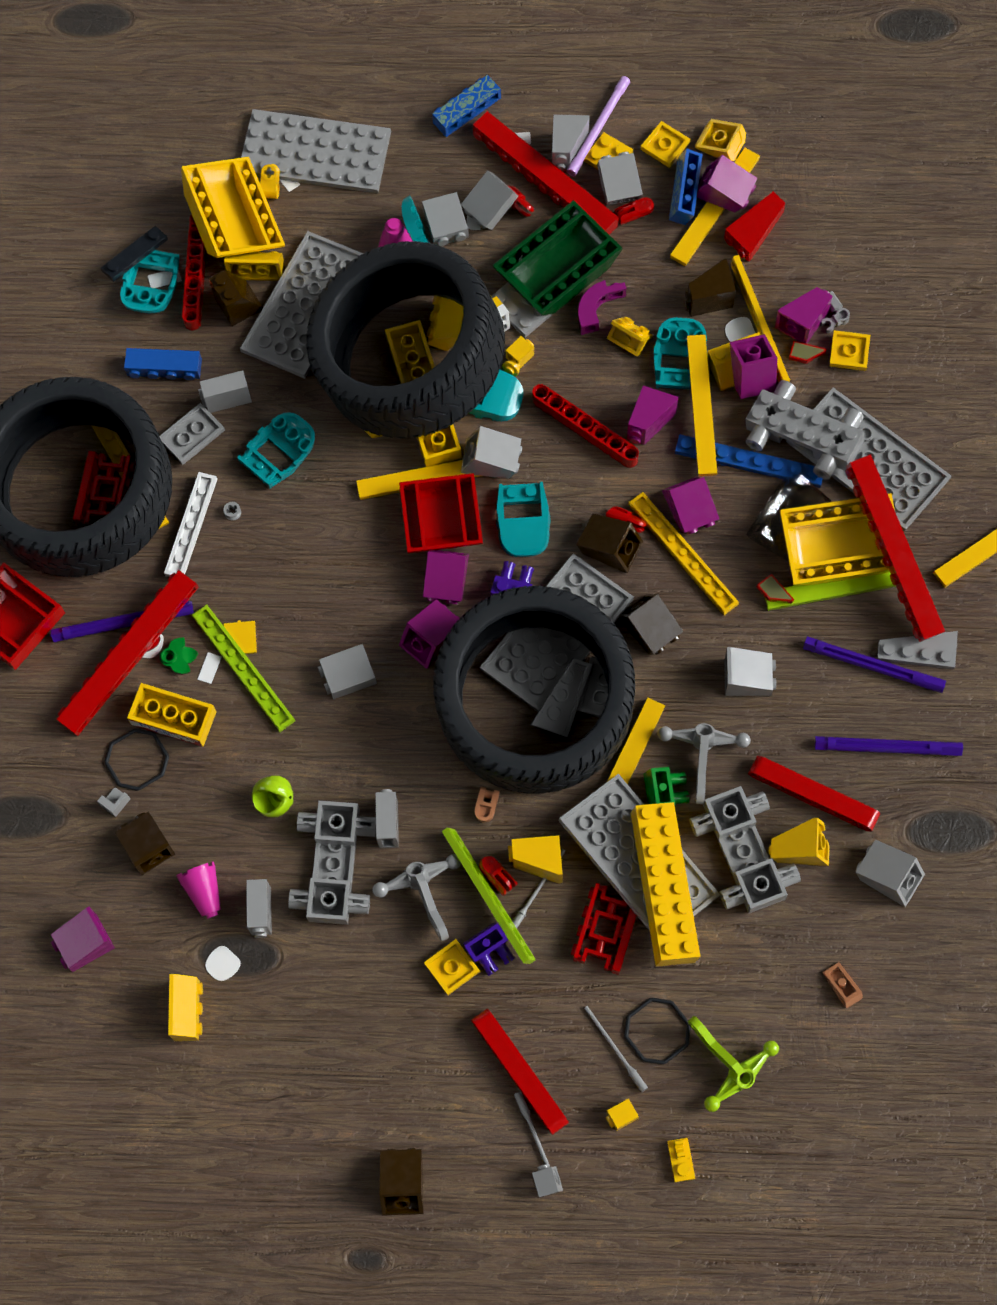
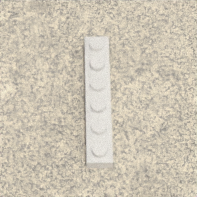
M198 473L164 571L165 576L170 577L172 573H176L178 570L184 574L186 573L217 482L216 476Z

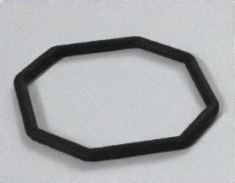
M136 728L109 744L105 765L119 787L139 791L164 776L169 754L156 733ZM135 732L153 736L165 755L161 773L139 787L120 783L108 763L113 745Z
M649 998L626 1017L624 1037L642 1061L666 1064L688 1047L691 1027L687 1022V1018L673 1001ZM650 1002L670 1004L687 1025L685 1044L665 1060L645 1058L628 1037L630 1018Z

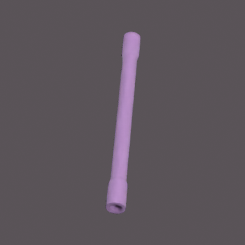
M622 76L614 88V92L576 157L573 158L566 172L570 176L574 177L578 173L586 155L614 107L630 84L628 77Z

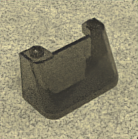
M802 474L787 477L777 486L749 528L747 536L752 541L789 562L780 510L833 501Z

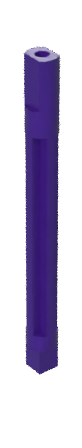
M188 601L175 617L193 614L192 601ZM144 611L51 629V637L53 642L130 627L134 619L140 618Z
M808 636L803 647L805 650L888 675L939 693H943L946 680L906 669Z
M815 736V750L962 756L963 743Z

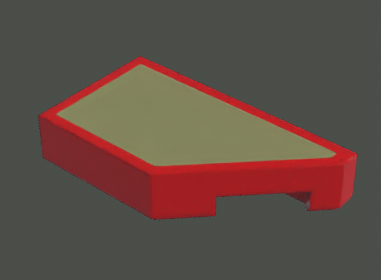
M793 341L789 360L807 364L813 361V359L825 355L827 349Z
M772 574L756 586L768 601H781L791 604L794 602L793 597Z

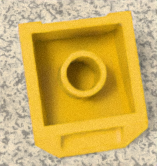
M711 119L704 127L695 144V148L716 158L724 155L731 161H735L743 144H745V129L742 124Z

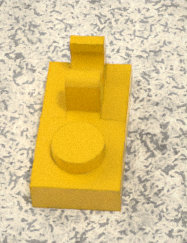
M688 1138L667 1141L674 1182L695 1180Z

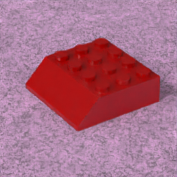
M474 473L399 482L408 553L483 544Z
M3 562L0 566V659L16 670L62 618L65 611L60 604Z

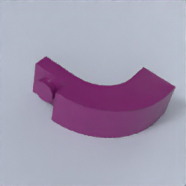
M604 280L596 283L585 292L578 308V325L581 335L599 331L597 309L605 302L626 297L627 288L625 282L613 283L607 286Z

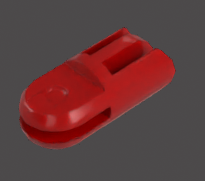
M508 186L518 195L511 208L513 210L517 209L526 217H530L531 214L526 209L534 212V207L525 200L526 197L517 188Z
M644 197L614 209V212L619 217L621 225L652 213L654 202L651 198Z
M613 506L606 513V517L630 522L639 533L645 530L643 527L646 526V521L632 515V512Z
M485 856L480 860L479 868L502 896L506 894V891L509 892L512 890V887L518 885L516 880L493 856Z

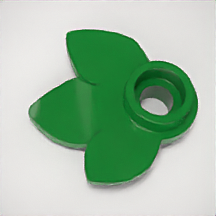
M184 637L176 638L170 642L168 648L160 653V661L164 666L171 667L175 673L187 674L190 672L188 664L196 659L198 652L193 648L185 647ZM172 655V660H167V656Z

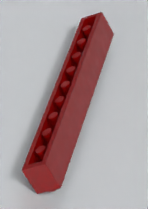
M487 111L473 124V135L478 141L484 142L490 151H495L504 162L511 164L516 172L522 173L530 183L538 186L543 194H548L554 203L560 204L564 208L574 200L609 235L618 227L619 217L491 113Z
M871 454L850 462L846 466V475L849 480H852L854 485L853 492L856 497H859L861 511L868 518V528L876 537V547L878 550H881L884 556L882 560L885 567L889 568L892 584L897 587L898 599L905 606L906 618L913 625L912 632L914 637L919 642L946 632Z
M180 570L170 575L167 585L157 591L154 601L152 603L149 602L144 607V613L140 618L134 619L131 624L132 628L121 635L118 645L108 651V657L104 662L101 661L95 667L94 671L96 672L92 677L89 676L82 684L83 688L79 692H75L70 698L71 702L69 705L59 711L57 720L76 736H79L199 588L197 583Z

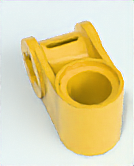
M267 164L261 169L260 185L265 197L269 199H278L280 169L275 164ZM270 168L271 171H274V174L271 176L267 173V170Z

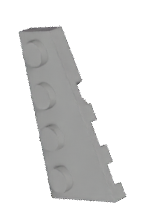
M958 631L944 632L922 642H919L914 636L879 640L877 659L886 662L954 669Z
M572 658L530 725L567 738L592 664Z

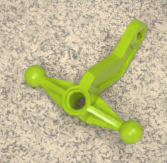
M692 1016L687 1021L704 1045L729 1069L727 1078L716 1095L709 1096L704 1101V1106L709 1112L717 1111L720 1108V1102L743 1089L750 1088L754 1084L755 1077L767 1058L775 1056L779 1052V1046L775 1041H767L763 1045L762 1052L739 1064L714 1039L697 1017Z

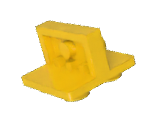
M622 317L612 320L611 324L613 326L607 339L633 355L639 356L647 340L652 339L653 335L649 333L650 330L646 327H639L634 324L632 319Z

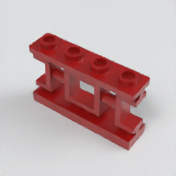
M88 451L73 516L74 522L79 527L91 525L93 518L101 519L110 513L106 512L107 505L116 507L123 499L131 485L136 467V461L131 455H127V457L121 455L119 464L106 463L107 457L104 454L100 453L98 455L95 451ZM99 468L107 470L106 476H98ZM115 471L123 472L122 480L114 477ZM101 484L114 485L112 498L98 497ZM91 502L99 504L98 511L90 510Z
M596 883L595 888H590L588 898L591 901L589 906L585 905L582 915L585 921L583 925L580 924L576 936H579L578 944H573L571 955L574 956L573 961H578L582 964H585L587 955L606 960L604 970L619 975L637 915L630 908L625 927L621 926L623 917L614 915L616 906L626 909L627 903L605 896L608 886H601L599 883ZM600 892V901L609 904L607 912L596 910L595 916L591 917L597 894ZM599 917L617 922L613 939L594 934ZM590 930L588 939L598 941L595 950L585 948L583 955H580L586 931ZM617 939H620L613 965L610 964L612 955L603 953L605 944L615 946Z

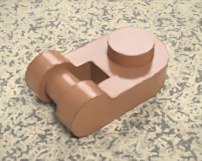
M486 787L480 788L475 806V816L478 821L487 823L493 819L500 791H490ZM485 797L490 798L491 803L484 802Z

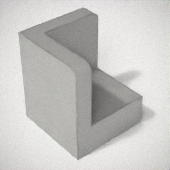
M114 788L106 798L102 795L97 802L116 817L129 802L130 798L125 792L122 793L117 788Z

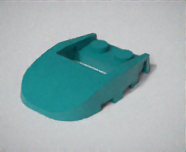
M409 195L403 199L401 206L406 229L413 241L430 243L429 239L425 237L423 223Z
M154 250L124 273L122 278L123 287H121L120 292L123 305L129 310L143 313H158L165 310L177 287L179 254ZM138 268L171 272L172 278L168 290L134 285Z
M674 317L665 320L659 327L654 346V368L657 389L662 387L691 390L689 369L661 367L662 355L688 357L687 336L706 335L705 328L699 321L690 318Z
M499 370L498 376L484 397L482 405L478 404L470 414L479 419H482V417L492 418V421L502 422L511 420L518 414L523 401L524 391L521 383L515 376Z
M290 412L282 413L273 418L271 423L265 428L261 427L257 431L258 434L246 445L247 450L243 456L239 455L237 458L240 464H243L270 489L292 475L311 452L315 441L314 430L299 415ZM268 439L294 461L286 470L284 469L281 472L257 451Z
M543 482L515 485L499 484L496 527L502 549L514 557L539 555L548 546L551 524ZM541 503L542 516L504 518V505Z

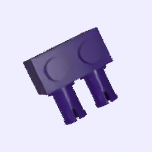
M504 561L501 575H495L491 595L498 594L507 589L532 586L530 580L534 568L529 566L527 571V566L523 565L520 578L517 581L511 579L515 564L510 562L509 565V561Z
M494 922L463 943L473 961H479L488 976L493 974L490 967L494 972L499 969L489 955L491 951H497L504 965L509 963L506 956L511 961L515 959V956H513L506 945L508 938L497 922Z

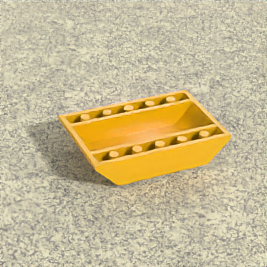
M249 157L181 167L184 196L208 254L220 258L285 247Z
M890 493L888 496L894 508L892 493ZM859 498L780 510L793 585L808 586L890 572L889 568H886L882 558L884 556L881 550H878L876 547V537L868 528L869 521L867 516L861 511Z

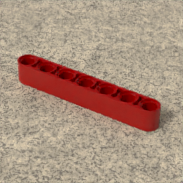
M192 214L189 220L182 317L186 328L194 331L201 326L207 251L202 239H195L201 236Z
M538 384L533 388L532 401L537 407L625 467L632 468L637 465L639 451L634 445L546 385ZM538 394H544L545 396H544V397H537L536 395H538ZM552 404H558V405H560V406L555 408V407H552L551 405H552ZM573 414L574 417L569 418L566 415ZM588 424L589 427L583 428L581 425ZM602 434L604 437L598 438L596 435ZM617 444L620 447L612 448L611 445ZM631 454L634 456V458L629 459L626 457V455Z
M756 756L748 773L752 778L868 832L873 831L880 816V812L762 756Z
M487 1008L471 1019L475 1028L549 1132L553 1135L569 1123L567 1118L490 1010Z

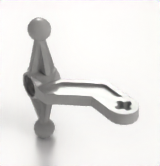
M706 723L698 724L695 728L674 731L667 726H663L657 732L658 738L662 741L674 738L691 743L699 750L696 804L703 805L705 800L708 750L716 745L733 743L741 748H745L751 742L750 736L744 732L735 736L715 730L713 726Z
M456 854L449 855L446 861L429 864L413 862L407 866L402 874L388 883L377 882L373 886V894L381 898L386 896L390 890L408 887L419 890L428 918L442 942L449 939V935L436 909L428 882L447 868H459L461 862Z

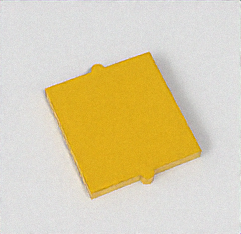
M238 620L234 623H224L225 629L245 654L257 653L255 621L241 622Z

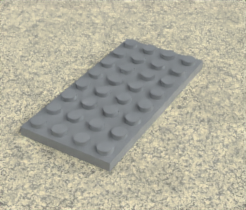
M252 109L241 158H250L257 177H261L263 166L275 164L280 169L279 180L378 194L391 128ZM270 168L267 170V173L271 176L274 174V171H271Z
M307 231L240 347L241 352L305 379L311 369L307 355L306 337L312 308L316 300H318L319 294L331 278L335 277V274L342 267H346L347 263L357 259L363 253Z
M833 387L813 410L838 421H841L847 408L857 409L863 414L864 418L858 429L864 431V443L854 461L871 454L887 494L892 493L895 513L905 532L951 479V475ZM789 440L786 441L814 464H817L818 459L813 458L812 450ZM836 467L831 477L853 492L854 485L852 480L848 479L844 470Z
M574 553L546 586L572 592L586 599L604 612L613 623L617 621L619 616L634 600V596ZM544 627L523 628L508 632L481 665L480 670L538 712L572 658L584 661L591 652L580 641L561 631Z
M617 774L560 817L558 821L650 931L630 814L635 805H644V803L623 778ZM682 850L693 916H695L717 899L720 894Z

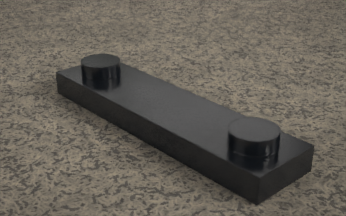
M154 226L103 265L101 271L114 282L168 240L167 235Z

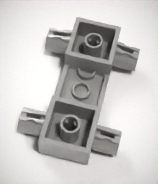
M786 380L779 382L774 393L762 389L745 419L746 429L751 431L746 444L751 449L758 452L761 451L768 439L780 443L784 438L813 451V458L818 459L813 472L825 480L830 479L836 467L845 471L846 466L854 461L864 443V431L858 429L864 418L860 411L854 408H847L841 421H838L790 401L796 391V387Z
M740 786L705 799L703 807L706 813L690 818L689 822L696 837L714 831L736 885L719 891L726 910L744 903L749 914L785 900L788 895L785 887L801 882V878L794 863L777 869L773 859L768 857L756 829V819L754 815L770 809L764 792L746 797ZM726 812L733 813V816L726 815ZM757 883L764 885V888H757Z
M318 801L317 813H298L297 831L315 833L316 848L313 877L310 878L309 890L290 889L288 902L289 909L307 910L306 917L309 922L348 925L349 913L369 914L370 895L353 894L351 891L357 836L376 837V817L359 816L360 809L358 803ZM337 821H340L341 825H339L338 827H335L333 825L336 824ZM328 898H332L333 903L327 905L325 901H328Z

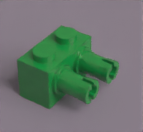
M669 767L651 768L643 774L648 804L674 802L675 806V804L689 803L690 797H686L689 795L688 791L673 792L672 785L686 784L687 778H683L686 776L685 772L670 773Z

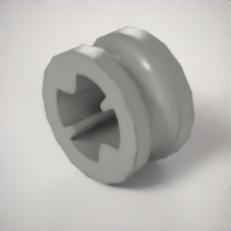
M229 502L224 506L223 511L228 520H237L241 516L240 506L236 502ZM229 509H235L236 512L233 514L232 512H229Z

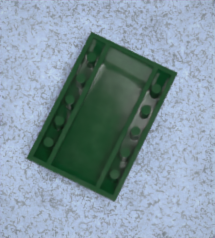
M573 200L497 261L493 268L543 316L556 313L605 273L623 248Z

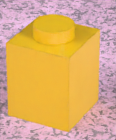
M522 336L506 349V359L515 360L520 365V368L534 356L533 343L529 339L525 340Z
M629 1098L607 1110L608 1116L605 1117L611 1128L615 1127L616 1131L639 1118Z

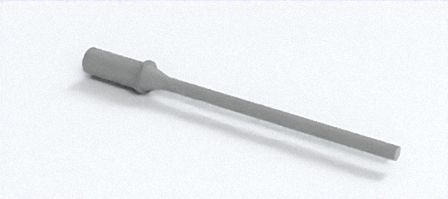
M564 849L561 850V857L565 853ZM546 878L541 880L526 905L520 911H517L518 913L512 921L516 928L526 917L528 907L546 882Z
M586 1006L584 1009L626 1066L629 1073L628 1076L632 1078L639 1090L644 1092L648 1087L637 1073V1070L628 1064L589 1007Z
M518 1092L514 1096L522 1113L521 1115L528 1122L544 1163L549 1164L532 1124L530 1110L522 1092Z

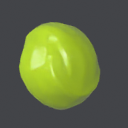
M269 776L259 780L252 791L254 808L262 815L272 818L286 813L293 804V791L289 781L281 776Z

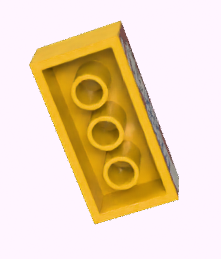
M141 683L127 719L131 725L204 747L216 715V709L212 704Z

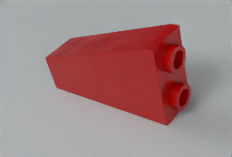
M773 191L725 229L724 239L729 246H733L737 250L738 255L749 262L784 213L786 203Z

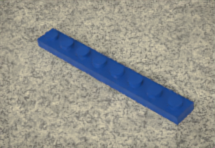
M679 434L675 454L697 459L695 438ZM715 443L717 464L821 488L823 478L818 477L813 472L815 466Z

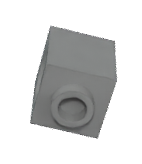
M549 1164L537 1167L538 1171L532 1173L539 1197L563 1191L556 1166L550 1167Z

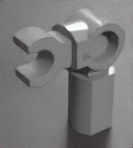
M833 291L829 293L833 296L830 310L834 315H832V318H824L821 321V326L825 324L830 325L826 329V333H831L835 326L847 324L850 318V312L843 308V305Z

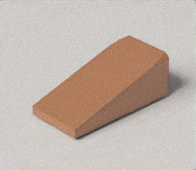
M839 962L822 972L846 1008H849L863 998L862 991Z

